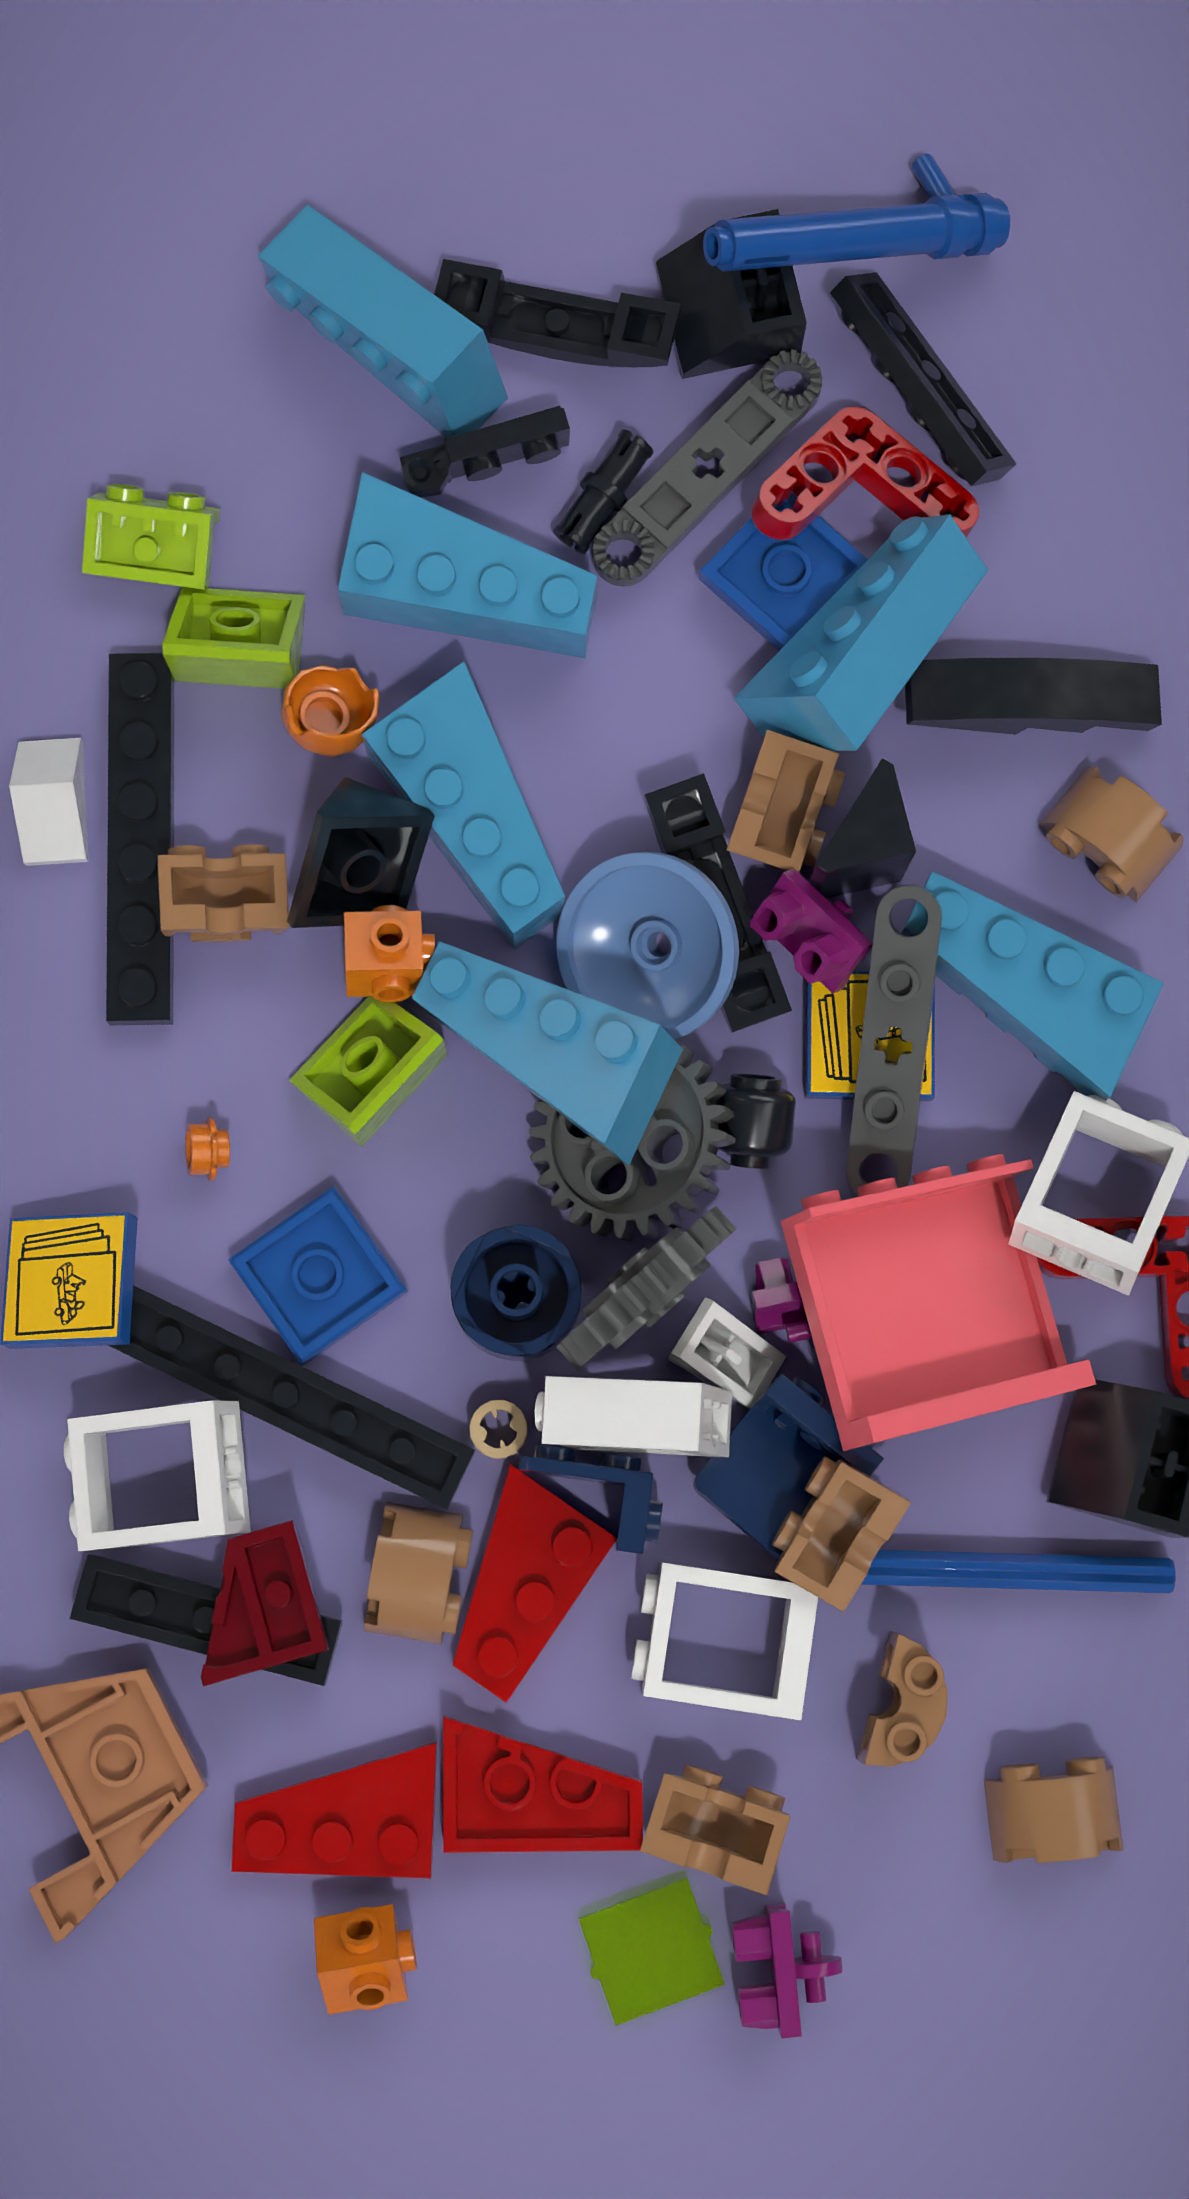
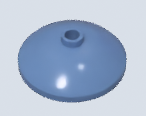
M635 852L620 855L599 864L589 871L574 887L559 919L556 943L557 958L566 988L661 1024L674 1040L696 1031L712 1019L720 1010L732 989L738 968L739 941L731 910L722 893L703 872L675 856L657 852ZM660 932L664 933L670 940V950L667 954L661 952L656 944V939Z

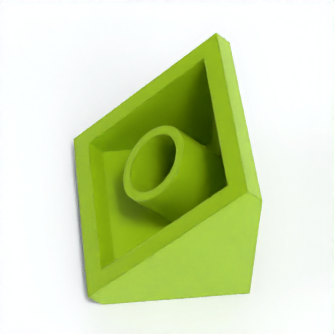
M182 587L162 643L163 656L174 681L285 689L300 672L305 595L211 588L203 590Z
M370 996L362 1002L289 1081L362 1148L448 1055L444 1039L436 1031L395 1002H381Z

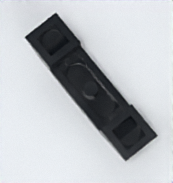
M443 259L434 293L439 299L483 329L488 343L556 360L610 367L668 366L682 310L680 303L622 292L618 303L507 282L504 279L503 270Z
M703 773L645 794V802L661 853L682 859L703 872L722 893L733 915L739 941L738 968L732 989L720 1008L731 1033L791 1012L792 1008L771 952L766 951L761 936L750 927L753 914L731 854L727 851L728 846L724 838L726 831L705 774Z

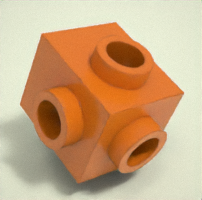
M385 905L374 908L371 912H344L346 996H372L381 1002H399L409 998V996H413L423 976V972H425L435 951L434 934H422L421 910L407 911L399 906Z
M393 1904L377 1907H360L349 1912L314 1918L317 1976L328 2015L358 2009L374 2010L386 2004L408 2001L406 1972L417 1970L415 1944L411 1929L399 1930Z

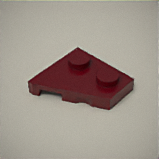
M287 1521L228 1539L222 1567L223 1577L220 1592L216 1597L211 1622L213 1627L206 1662L203 1664L201 1672L203 1687L330 1649L295 1521Z

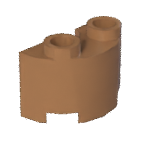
M767 730L727 851L787 871L794 868L797 872H800L802 864L814 868L826 832L814 828L821 806L823 804L832 808L835 807L846 772L835 769L839 753Z
M1092 766L1082 772L1039 825L1048 832L1046 838L1049 843L1063 855L1074 859L1079 853H1082L1095 862L1100 868L1095 873V877L1106 890L1120 898H1125L1127 895L1137 903L1182 848L1184 838L1182 834L1171 833L1163 827L1161 821L1168 813L1147 792L1121 775L1112 785L1100 777L1101 773L1098 767Z
M249 844L232 848V858L213 859L206 857V848L202 846L183 845L168 849V855H158L162 933L169 937L180 932H190V940L192 942L213 943L251 940V931L283 933L289 928V923L287 922L289 910L286 853H269V847Z
M824 1456L805 1487V1491L813 1496L802 1515L800 1516L791 1510L773 1539L772 1545L782 1550L774 1572L844 1612L865 1579L877 1552L884 1542L889 1540L909 1508L911 1501L840 1459L834 1462Z
M387 1502L384 1508L381 1535L377 1537L367 1593L369 1604L364 1621L365 1632L442 1644L443 1633L456 1634L462 1595L450 1593L454 1567L467 1569L473 1537V1529L462 1528L464 1515Z
M890 1631L878 1676L884 1678L890 1684L892 1701L884 1712L876 1715L868 1714L856 1758L864 1765L892 1767L904 1762L909 1763L917 1760L935 1742L947 1715L948 1690L941 1665L922 1645L899 1633Z
M1105 1757L1065 1760L1066 1773L1041 1776L1040 1764L1007 1765L1000 1767L1001 1778L984 1780L993 1860L1008 1863L1017 1859L1036 1858V1863L1099 1857V1851L1123 1850L1113 1767H1106Z
M685 1764L682 1776L664 1773L640 1851L683 1867H690L712 1874L723 1881L767 1896L791 1818L788 1813L782 1811L786 1798L751 1785L747 1786L745 1796L720 1788L723 1779L722 1775L689 1764Z

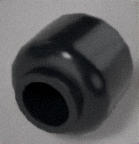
M732 1074L730 1083L723 1085L727 1091L713 1104L725 1106L734 1111L733 1118L719 1125V1130L736 1138L734 1144L718 1147V1150L731 1154V1165L743 1168H768L769 1157L781 1156L791 1148L796 1100L791 1092L781 1088V1078L758 1074Z

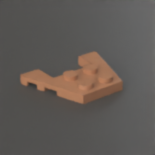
M149 1668L0 1694V1744L26 1730L30 1731L90 1851V1855L29 1888L31 1896L55 1944L65 1939L209 1786Z

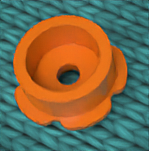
M207 1117L205 1123L187 1124L185 1155L189 1175L207 1174L208 1181H212L217 1176V1168L229 1166L230 1141L228 1130L217 1129L216 1122L212 1117Z

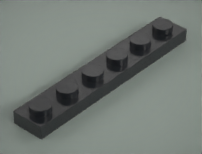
M163 653L109 654L106 1021L110 1026L173 1025L174 935L168 937L161 931L158 855H168V849L174 847V678Z
M134 1285L130 1344L108 1345L221 1401H239L240 1410L447 1510L476 1450Z

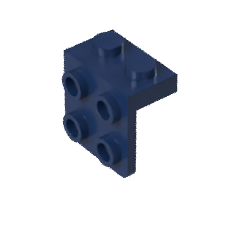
M783 1374L763 1392L730 1433L729 1457H711L693 1481L695 1491L776 1560H779L782 1550L772 1545L773 1539L791 1510L800 1516L802 1515L813 1496L805 1491V1487L824 1456L834 1462L841 1459L868 1476H871L884 1460L880 1454L872 1449L875 1443L843 1451L834 1416L822 1407L825 1401L820 1393L802 1379L795 1377L790 1381Z
M536 1445L534 1457L520 1456L519 1470L524 1473L624 1486L616 1551L643 1554L645 1541L658 1542L663 1502L650 1501L653 1473L640 1471L641 1458L602 1453L600 1466L575 1463V1450L545 1445Z

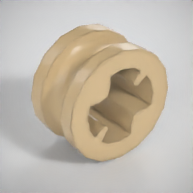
M491 1400L481 1405L473 1414L470 1422V1437L475 1447L485 1456L494 1459L508 1458L516 1454L525 1444L528 1435L527 1421L523 1412L515 1404L505 1400ZM497 1411H504L513 1416L510 1421V1427L517 1433L515 1440L508 1446L501 1440V1448H494L485 1443L488 1432L481 1426L482 1420L490 1413L493 1414L494 1419H497Z

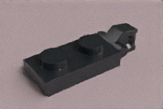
M556 406L444 439V445L400 457L409 493L420 498L441 495L447 483H450L453 478L466 475L468 481H480L502 471V464L525 458L527 464H538L551 460L561 454L560 448L569 446L570 426L564 408Z

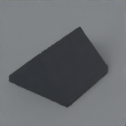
M883 758L881 759L815 866L809 883L826 899L900 882L916 853L892 763Z
M344 777L317 811L287 918L289 925L292 928L344 926V912H371L374 908L385 905H394L407 909L435 815L428 808Z

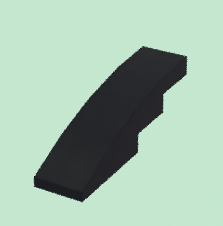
M1063 658L923 660L905 684L907 725L1013 735L1027 728L1083 733L1095 726L1150 731L1162 725L1159 669L1157 664Z

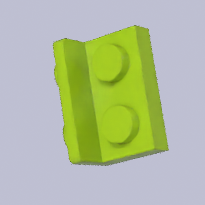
M107 484L106 493H98L87 498L82 573L203 590L209 587L214 524L220 521L221 509L205 506V496L184 492H168L167 501L143 498L144 488L125 484Z

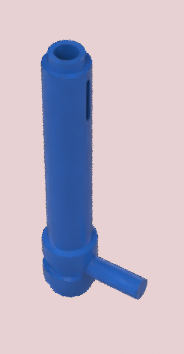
M923 154L914 160L911 168L930 198L925 204L719 220L714 227H709L706 230L703 250L708 264L717 266L723 272L927 254L933 259L957 258L962 254L967 257L989 255L995 248H1000L1006 243L1011 227L1010 214L1004 201L999 198H993L988 193L957 195L931 154Z

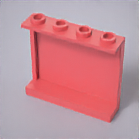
M1004 1154L993 1155L966 1164L968 1173L952 1176L950 1166H942L913 1175L914 1185L897 1188L895 1178H887L858 1187L859 1197L841 1200L839 1190L827 1191L800 1200L803 1211L780 1221L843 1451L1096 1385L1089 1359L1067 1364L1037 1257L1008 1245L1014 1222L1022 1206L1014 1176L1033 1169L1032 1159L1006 1164Z

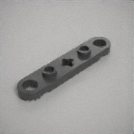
M793 349L790 352L780 351L778 355L772 356L751 380L748 379L622 507V510L607 525L601 528V531L595 537L592 558L595 570L603 580L615 586L625 587L635 585L646 578L815 406L820 396L823 378L821 369L817 366L814 358L811 359L807 353L802 352L801 354ZM795 371L806 379L808 387L807 391L805 390L801 396L799 394L796 395V398H793V396L789 395L788 398L785 397L784 393L779 394L778 388L775 389V382L773 381L782 372ZM714 456L720 459L718 468L720 477L715 478L713 475L707 474L700 479L695 476L697 471L696 458L700 457L706 462ZM622 539L632 541L641 551L639 561H636L633 566L629 565L628 568H624V566L618 568L616 564L612 565L605 553L611 543Z
M914 884L901 885L888 892L881 900L876 913L846 1166L848 1184L858 1197L857 1188L868 1184L861 1173V1164L871 1154H884L894 1161L897 1167V1178L895 1180L897 1188L907 1186L912 1173L943 920L942 907L936 896L926 888ZM915 899L924 905L928 913V923L921 933L907 936L902 933L900 934L894 928L891 922V912L898 901ZM891 1027L902 1029V1039L912 1042V1051L902 1052L898 1062L888 1061L887 1051L876 1045L877 1038L887 1037Z

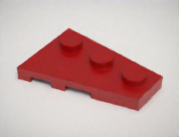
M511 1464L452 1665L505 1703L508 1702L618 1539Z
M445 1715L443 1716V1853L640 1851L643 1843L642 1780Z
M438 1741L236 1802L231 1872L431 1879Z

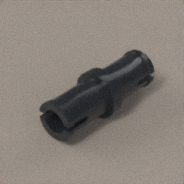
M622 429L595 472H586L580 481L582 491L559 525H556L553 530L554 535L571 548L576 543L577 545L574 549L581 554L587 553L589 545L612 511H621L627 502V498L624 495L646 461L654 454L652 447L638 435L635 436L632 442L630 440L633 436L631 431Z

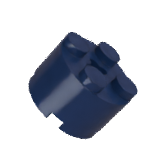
M520 1224L505 1226L492 1230L473 1240L457 1260L451 1277V1301L460 1327L475 1346L489 1355L500 1359L523 1361L540 1358L554 1350L570 1334L579 1316L582 1285L574 1259L565 1245L556 1237L533 1226ZM519 1278L526 1279L528 1281V1293L534 1297L533 1301L530 1304L520 1302L515 1309L507 1308L506 1295L500 1291L501 1286L504 1283L514 1286Z

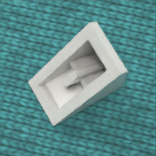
M81 738L18 742L9 788L23 863L26 866L88 862L83 740Z
M705 1297L668 1360L705 1383L732 1392L733 1400L750 1409L768 1388L787 1356L716 1302Z

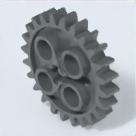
M679 1044L683 1051L637 1147L639 1152L635 1151L629 1166L591 1136L584 1138L581 1129L546 1102L535 1103L534 1108L546 1115L547 1121L546 1125L530 1128L529 1134L544 1140L545 1147L531 1154L530 1159L540 1165L550 1167L541 1175L537 1182L540 1186L547 1189L559 1188L550 1203L553 1207L563 1211L572 1207L569 1216L570 1222L584 1227L591 1221V1232L602 1237H607L614 1227L616 1237L625 1241H632L637 1226L643 1236L656 1239L658 1236V1220L661 1219L670 1228L675 1229L678 1227L680 1229L681 1218L679 1209L683 1207L698 1215L703 1212L700 1202L695 1196L700 1189L708 1193L718 1194L720 1189L709 1178L712 1169L730 1170L731 1164L718 1157L717 1151L718 1147L729 1146L736 1141L735 1137L719 1130L720 1124L734 1117V1111L725 1106L713 1104L727 1090L725 1086L716 1081L705 1083L713 1068L702 1060L691 1064L694 1054L692 1050ZM681 1134L683 1141L682 1151L674 1161L665 1164L662 1157L664 1144L671 1136ZM645 1162L652 1167L657 1177V1182L653 1186L649 1185L650 1180L644 1165ZM624 1164L627 1171L626 1182L618 1192L610 1194L607 1185L608 1177L617 1166Z
M714 1206L684 1233L676 1227L649 1250L644 1247L607 1280L610 1285L581 1310L587 1318L556 1346L558 1350L578 1370L608 1343L616 1350L644 1324L650 1328L687 1295L683 1290L711 1266L705 1257L737 1228L717 1206Z

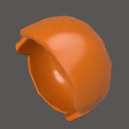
M320 665L304 669L285 687L282 701V721L289 735L306 751L326 757L351 753L364 742L362 734L376 723L380 698L377 688L370 689L361 679L357 669L353 667L336 669L331 666Z

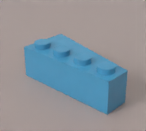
M308 204L258 255L269 279L265 284L266 289L279 305L290 312L296 309L310 321L312 326L325 339L336 343L444 437L450 438L479 429L508 399L483 329Z
M362 472L338 586V594L343 615L585 658L597 599V575Z
M951 515L923 518L915 516L906 519L892 531L886 542L733 699L763 737H765L766 731L770 730L830 751H857L989 571Z
M463 661L364 732L362 737L367 756L398 797L428 808L435 815L429 833L430 839L512 947L517 949L561 916L565 905V895L467 666Z
M932 871L924 888L936 896L942 907L943 919L936 976L957 994L960 995L962 993L987 1014L986 1018L1004 1033L1007 1030L1035 1053V1058L1054 1074L1058 1072L1081 1091V1094L1086 1096L1098 1095L1105 1100L1109 1099L1161 992L1164 982ZM916 901L901 932L902 934L907 936L916 935L926 928L928 913L924 905L919 901Z
M439 941L412 997L415 1002L439 1023L496 1066L500 1067L522 1086L562 1114L628 1166L683 1051V1048L661 1024Z

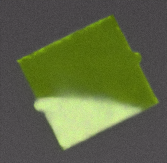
M687 1877L578 1918L594 1963L590 1969V1974L592 1978L600 1980L615 2026L725 1985L709 1941V1937L713 1933L712 1927L708 1923L702 1922Z

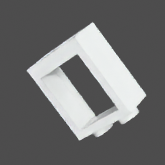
M1074 1091L1016 1217L1008 1245L1129 1296L1189 1157V1138L1183 1136L1181 1131L1170 1123L1161 1120L1146 1121L1122 1111V1108L1111 1099L1105 1100L1098 1095L1086 1096ZM1076 1130L1166 1167L1133 1244L1042 1206Z
M546 1376L545 1391L539 1392L535 1403V1424L537 1430L542 1431V1444L588 1451L729 1457L732 1392L704 1383Z
M211 1400L67 1419L68 1436L64 1442V1459L67 1468L72 1472L74 1501L71 1503L69 1510V1522L71 1530L77 1538L78 1552L251 1532L239 1401ZM190 1423L199 1520L114 1530L106 1433Z
M660 1562L659 1575L646 1574L641 1613L653 1616L649 1641L636 1640L631 1679L643 1681L641 1693L646 1697L801 1720L818 1597L793 1582ZM676 1582L786 1598L772 1697L662 1680Z

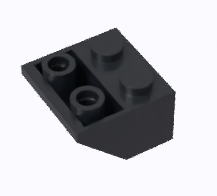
M775 209L756 214L741 216L737 218L774 216L780 214L779 210ZM707 229L655 262L663 300L680 303L682 308L674 338V346L682 379L766 362L772 356L778 355L780 351L790 352L793 349L801 353L807 321L793 266L723 272L717 266L708 264L705 258L703 240Z
M1096 1379V1385L1075 1390L1046 1502L1166 1537L1188 1538L1189 1400L1154 1390Z

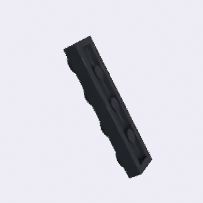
M878 273L845 276L830 292L842 309L841 316L843 321L855 334L862 336L877 357L876 365L879 371L890 382L897 384L912 405L911 413L914 419L922 428L931 432L947 453L946 460L951 470L958 477L967 481L971 487L1000 480L1017 463Z
M88 1554L69 1619L207 1655L213 1627L211 1622L216 1597L219 1595L220 1588L98 1555ZM321 1615L329 1650L261 1670L325 1686L343 1620Z

